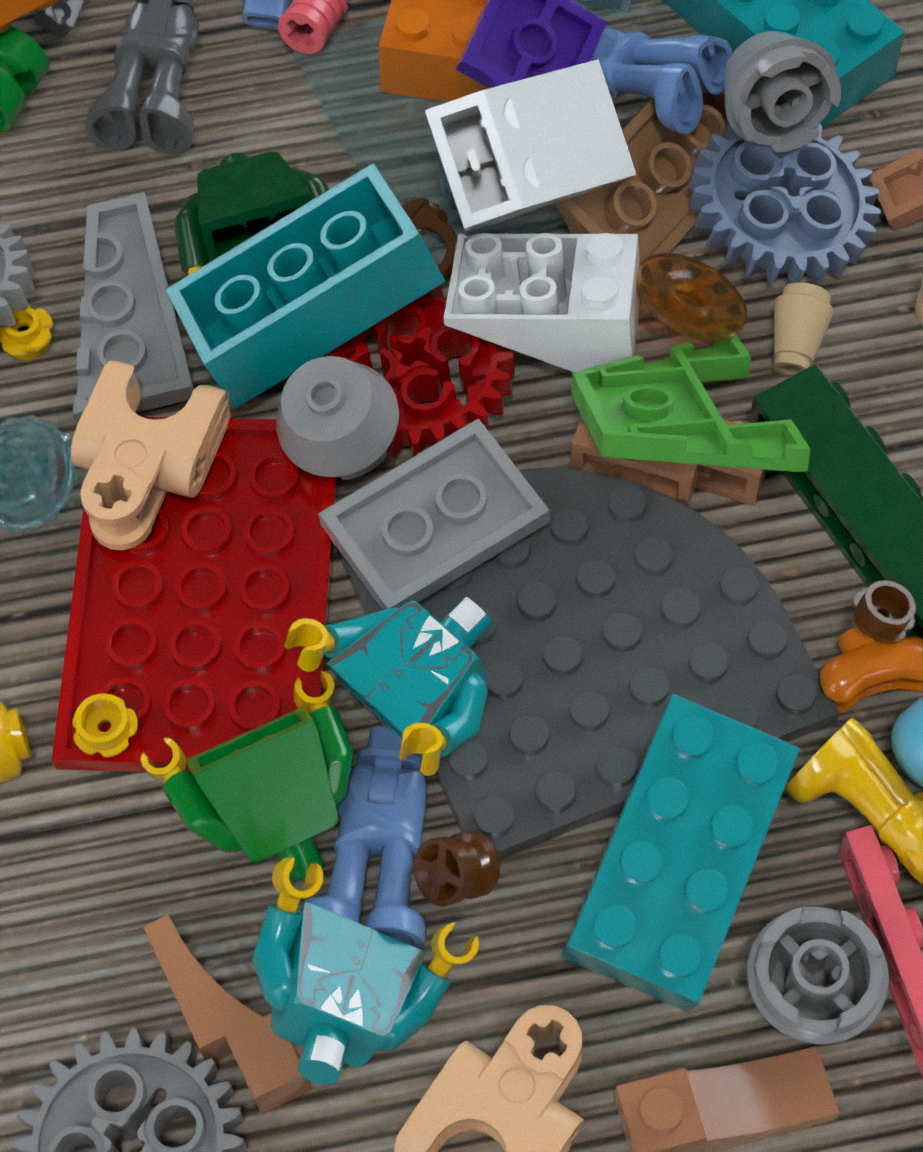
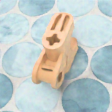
M115 360L107 362L77 424L71 445V461L73 465L88 470L82 484L80 496L84 510L89 515L93 536L101 545L113 550H126L136 547L145 541L152 531V526L167 492L189 498L197 496L204 484L229 424L230 404L227 390L209 385H199L193 390L185 407L175 415L166 419H147L136 414L140 405L141 390L134 373V365Z
M539 1005L529 1009L516 1021L493 1058L465 1040L448 1059L401 1128L395 1140L394 1152H438L449 1139L471 1131L484 1133L492 1137L500 1144L504 1152H568L585 1122V1119L559 1103V1100L577 1075L582 1063V1032L577 1020L567 1010L555 1005ZM552 1036L559 1039V1054L561 1056L549 1052L542 1060L535 1057L534 1040L546 1044Z

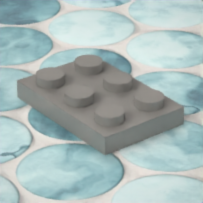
M478 418L321 511L319 519L322 528L380 608L384 610L391 607L400 608L410 601L420 602L548 524L550 522V510Z

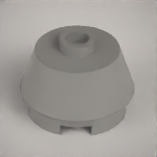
M767 31L747 39L733 52L725 68V108L731 128L743 140L771 146L774 152L792 151L816 139L820 135L816 127L827 116L831 105L834 104L838 108L840 104L841 84L835 63L830 54L814 42L784 32Z
M326 356L316 358L296 369L284 386L276 419L278 440L286 456L304 471L324 477H341L342 480L353 479L370 472L385 459L387 455L386 450L390 446L398 426V402L388 381L374 369L341 357Z
M798 907L779 915L769 922L758 934L751 947L747 963L749 990L760 1013L773 1027L783 1034L806 1043L833 1044L853 1038L868 1028L876 1019L887 997L889 985L888 967L878 940L860 919L843 910L837 911L824 907Z

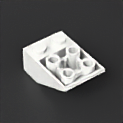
M599 59L481 90L425 110L466 234L637 175Z
M458 234L444 313V324L572 372L635 356L640 306L637 285L641 289V276L638 274L640 270L638 234Z

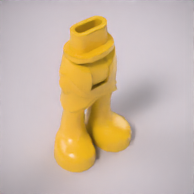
M851 717L790 780L784 790L799 803L814 801L828 792H835L849 801L866 817L877 832L880 841L888 845L896 853L899 861L906 867L907 871L923 885V792L915 795L911 792L890 761L877 746L872 735L857 720Z

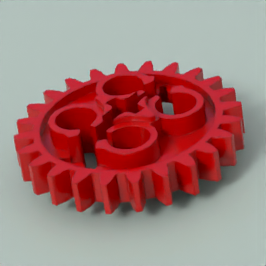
M442 284L432 289L429 294L422 295L322 356L341 357L372 368L369 348L365 345L367 341L366 334L370 332L372 339H376L383 376L392 387L399 408L397 430L388 447L389 458H395L403 445L411 446L414 457L423 451L424 445H434L478 418L489 431L487 413L502 415L504 413L503 396L512 395L513 392L511 375L515 374L514 355L511 353V349L446 326L444 324V313L447 297H443ZM462 356L458 359L462 389L464 392H467V405L464 407L460 399H456L454 384L451 382L448 359ZM425 401H434L431 404H420Z

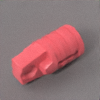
M293 0L278 21V31L281 38L289 47L300 53L314 54L319 52L349 8L346 0Z

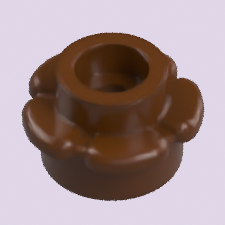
M888 580L874 582L868 588L860 590L853 599L852 605L856 609L853 614V620L858 629L870 638L884 643H895L904 639L905 631H910L914 626V614L916 611L914 598L906 588L896 582Z

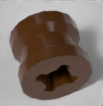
M469 830L454 834L450 838L443 836L425 841L418 848L414 859V875L417 886L423 896L432 904L443 907L461 902L464 898L474 899L488 895L496 887L499 880L500 861L497 850L491 840L481 832Z

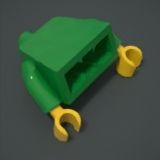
M321 671L320 676L325 693L320 697L306 695L302 690L300 678L296 679L294 702L298 709L188 759L185 758L183 751L172 739L164 738L166 744L173 751V758L163 768H155L144 752L141 755V763L145 770L155 780L165 783L163 791L188 830L225 853L243 850L251 863L259 862L274 854H277L279 861L287 857H294V865L289 874L290 881L305 879L306 871L311 863H317L321 868L324 867V860L313 836L334 827L338 823L336 806L347 796L353 761V750L339 710L331 706L334 695V679L325 671ZM186 762L190 771H184L186 768Z

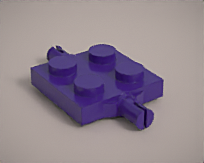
M486 0L455 70L489 89L590 62L607 21L583 8L577 0Z

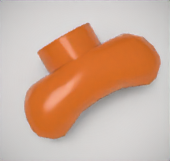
M856 626L839 636L837 642L842 654L828 660L819 673L823 693L827 698L834 700L840 713H845L861 699L880 692L896 689L923 692V639L912 636L904 637V639L895 643H884L865 635Z

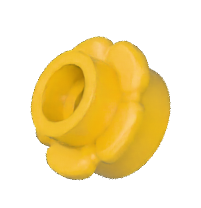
M30 305L25 310H11L16 324L13 327L0 325V342L2 343L3 350L11 357L22 361H29L40 357L47 351L51 343L52 335L49 330L53 327V321L50 315L44 309L36 308L34 310ZM22 326L29 327V329L25 331L18 332L19 328Z
M104 693L95 694L85 699L77 708L72 722L73 727L76 729L74 741L78 748L89 755H94L96 752L101 753L103 757H112L122 753L129 745V737H133L138 728V720L134 710L127 709L125 702L121 698ZM104 722L111 724L110 729L106 732L99 730V726Z

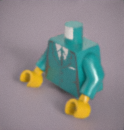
M464 596L440 622L418 602L410 601L400 608L391 607L324 626L316 620L306 618L297 620L291 625L284 647L286 649H292L297 646L305 647L301 651L298 666L302 670L310 672L319 667L323 655L332 658L327 664L341 685L402 740L399 759L404 761L411 754H417L422 758L420 767L422 774L427 776L434 775L439 768L440 757L450 754L479 733L488 694L486 686L488 674L480 658L470 647L491 627L493 622L468 597Z
M287 857L278 862L272 871V882L280 896L277 903L269 904L252 960L265 1002L272 1006V1030L276 1036L303 1046L298 1065V1071L301 1076L310 1082L328 1085L339 1080L343 1063L352 1067H363L376 1051L392 1052L422 1029L451 984V980L446 977L453 965L464 964L472 960L477 954L479 939L477 935L471 936L460 956H452L447 952L445 939L447 934L453 929L455 922L445 924L439 927L433 934L431 950L434 958L427 965L422 963L425 951L307 901L297 910L301 898L313 896L320 889L323 883V871L319 864L311 863L306 871L303 886L295 889L289 880V874L293 868L295 858Z

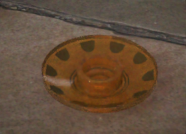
M661 253L647 257L638 267L636 292L639 299L653 316L672 330L694 339L720 342L734 338L744 327L747 320V308L741 294L726 277L707 264L684 255Z

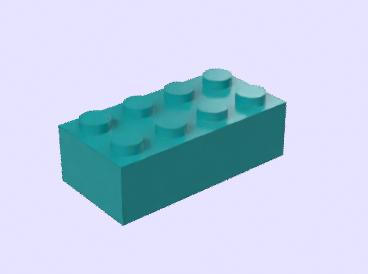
M662 0L699 34L727 40L732 53L747 39L767 31L784 32L823 47L835 63L841 84V100L838 108L834 104L831 105L827 116L820 123L822 128L889 81L896 74L905 31L869 0Z
M372 163L165 290L203 364L220 388L227 390L229 400L236 409L291 376L296 369L306 362L324 356L446 281L421 235L375 164Z
M672 694L662 712L561 957L685 1012H689L698 1005L800 748Z

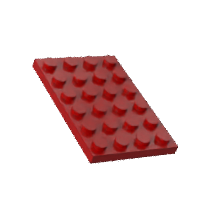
M144 417V418L157 420V419H166V418H168V417ZM230 419L200 492L195 498L167 492L152 526V531L145 541L134 548L113 550L101 545L93 536L89 515L83 507L51 759L56 770L147 772L141 763L143 752L149 757L155 768H163L173 758V751L166 744L164 738L172 739L183 751L185 758L188 759L298 709L294 702V686L298 677L302 682V690L306 695L310 697H320L323 695L320 676L321 671H325L326 656L323 655L317 669L306 672L298 666L301 651L305 647L297 646L292 649H286L284 645L291 625L297 620L313 619L320 622L323 626L328 625L334 543L322 528L319 513L337 503L338 477L314 475L296 466L286 456L279 443L276 419ZM104 693L119 697L125 702V707L134 710L138 720L137 732L133 737H129L128 747L116 756L103 757L101 753L97 752L94 755L86 754L78 748L74 741L76 729L73 727L72 722L76 710L85 699L95 694ZM104 722L99 726V730L106 732L110 729L111 724ZM186 762V768H185L184 771H190V769H189V767H188V765H187V762Z

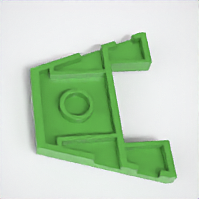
M727 332L715 334L714 338L721 340L713 341V346L695 351L694 345L690 342L670 346L669 358L644 364L643 357L636 355L572 372L571 395L602 457L804 472L808 471L810 447L792 420L727 425L701 382L749 378L751 356L737 334L729 335L726 334Z

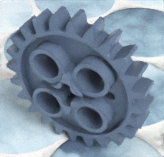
M728 123L723 136L713 134L707 148L701 149L688 184V188L693 191L688 207L689 209L700 211L694 226L696 229H712L706 244L709 248L725 245L728 248L723 262L729 264L738 258L745 260V275L748 277L758 267L766 269V277L769 284H774L780 272L787 273L790 283L800 282L806 272L816 284H821L827 271L839 277L847 263L855 265L876 231V228L873 226L881 210L873 205L880 192L879 189L866 186L873 174L872 170L855 169L854 166L860 153L858 151H851L842 154L838 149L843 137L838 135L829 141H825L821 138V124L816 127L820 133L816 139L798 149L778 153L774 152L771 146L743 140L733 131Z

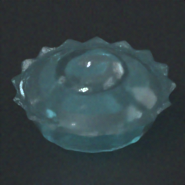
M33 414L23 418L10 416L0 424V526H4L12 533L22 528L36 531L43 522L57 520L60 508L72 502V488L80 478L71 461L70 435L59 431L54 421L40 420Z

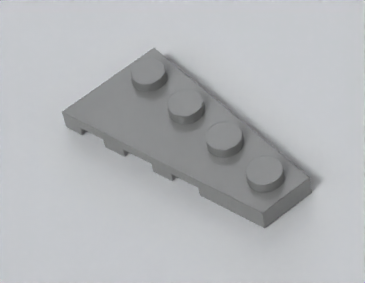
M145 192L87 205L83 261L85 283L84 296H81L80 304L82 327L80 348H77L76 362L78 385L77 396H74L73 416L76 425L108 361L115 360L134 365V373L141 390L140 405L136 412L189 400L194 390L173 304L165 290L169 287Z

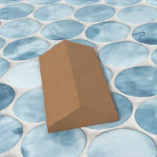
M722 91L720 94L702 92L703 109L701 119L696 128L689 134L675 133L665 128L657 118L654 100L650 99L622 129L637 175L554 204L571 233L638 234L640 269L646 266L650 275L658 266L657 261H662L696 222L700 211L692 210L688 207L693 193L688 188V184L701 149L707 148L713 134L723 136L729 123L726 116L725 92Z

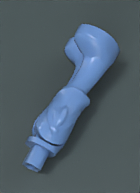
M605 27L590 61L599 59L612 97L616 98L618 94H637L649 97L654 100L657 118L665 128L671 132L689 134L696 128L701 119L703 109L702 92L720 94L724 91V72L728 60L733 53L727 40L719 37L700 34L684 38L651 39L643 32L625 33Z
M377 726L370 729L367 748L358 752L356 765L350 773L347 796L337 805L338 816L340 817L338 837L334 845L337 853L326 896L308 898L306 901L361 924V905L368 859L382 856L374 905L368 915L365 926L422 950L426 938L425 921L417 911L410 909L409 904L412 864L418 848L422 845L421 833L426 810L425 775L420 772L422 758L417 754H411L404 761L400 760L399 753L402 740L388 727Z

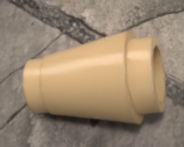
M790 283L783 288L782 295L775 299V359L773 369L777 373L791 377L813 364L834 314V309L830 305L831 295L824 288L809 283Z

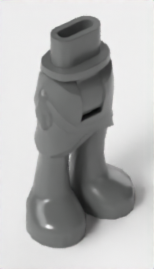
M136 0L126 20L122 39L119 41L115 51L114 63L117 67L109 88L92 104L87 114L85 130L94 143L114 151L125 150L133 145L138 128V95L144 70L154 72L139 117L143 138L150 147L164 154H181L190 148L194 137V123L186 108L179 101V89L182 75L186 73L189 52L194 49L198 41L199 23L193 16L195 9L192 0Z

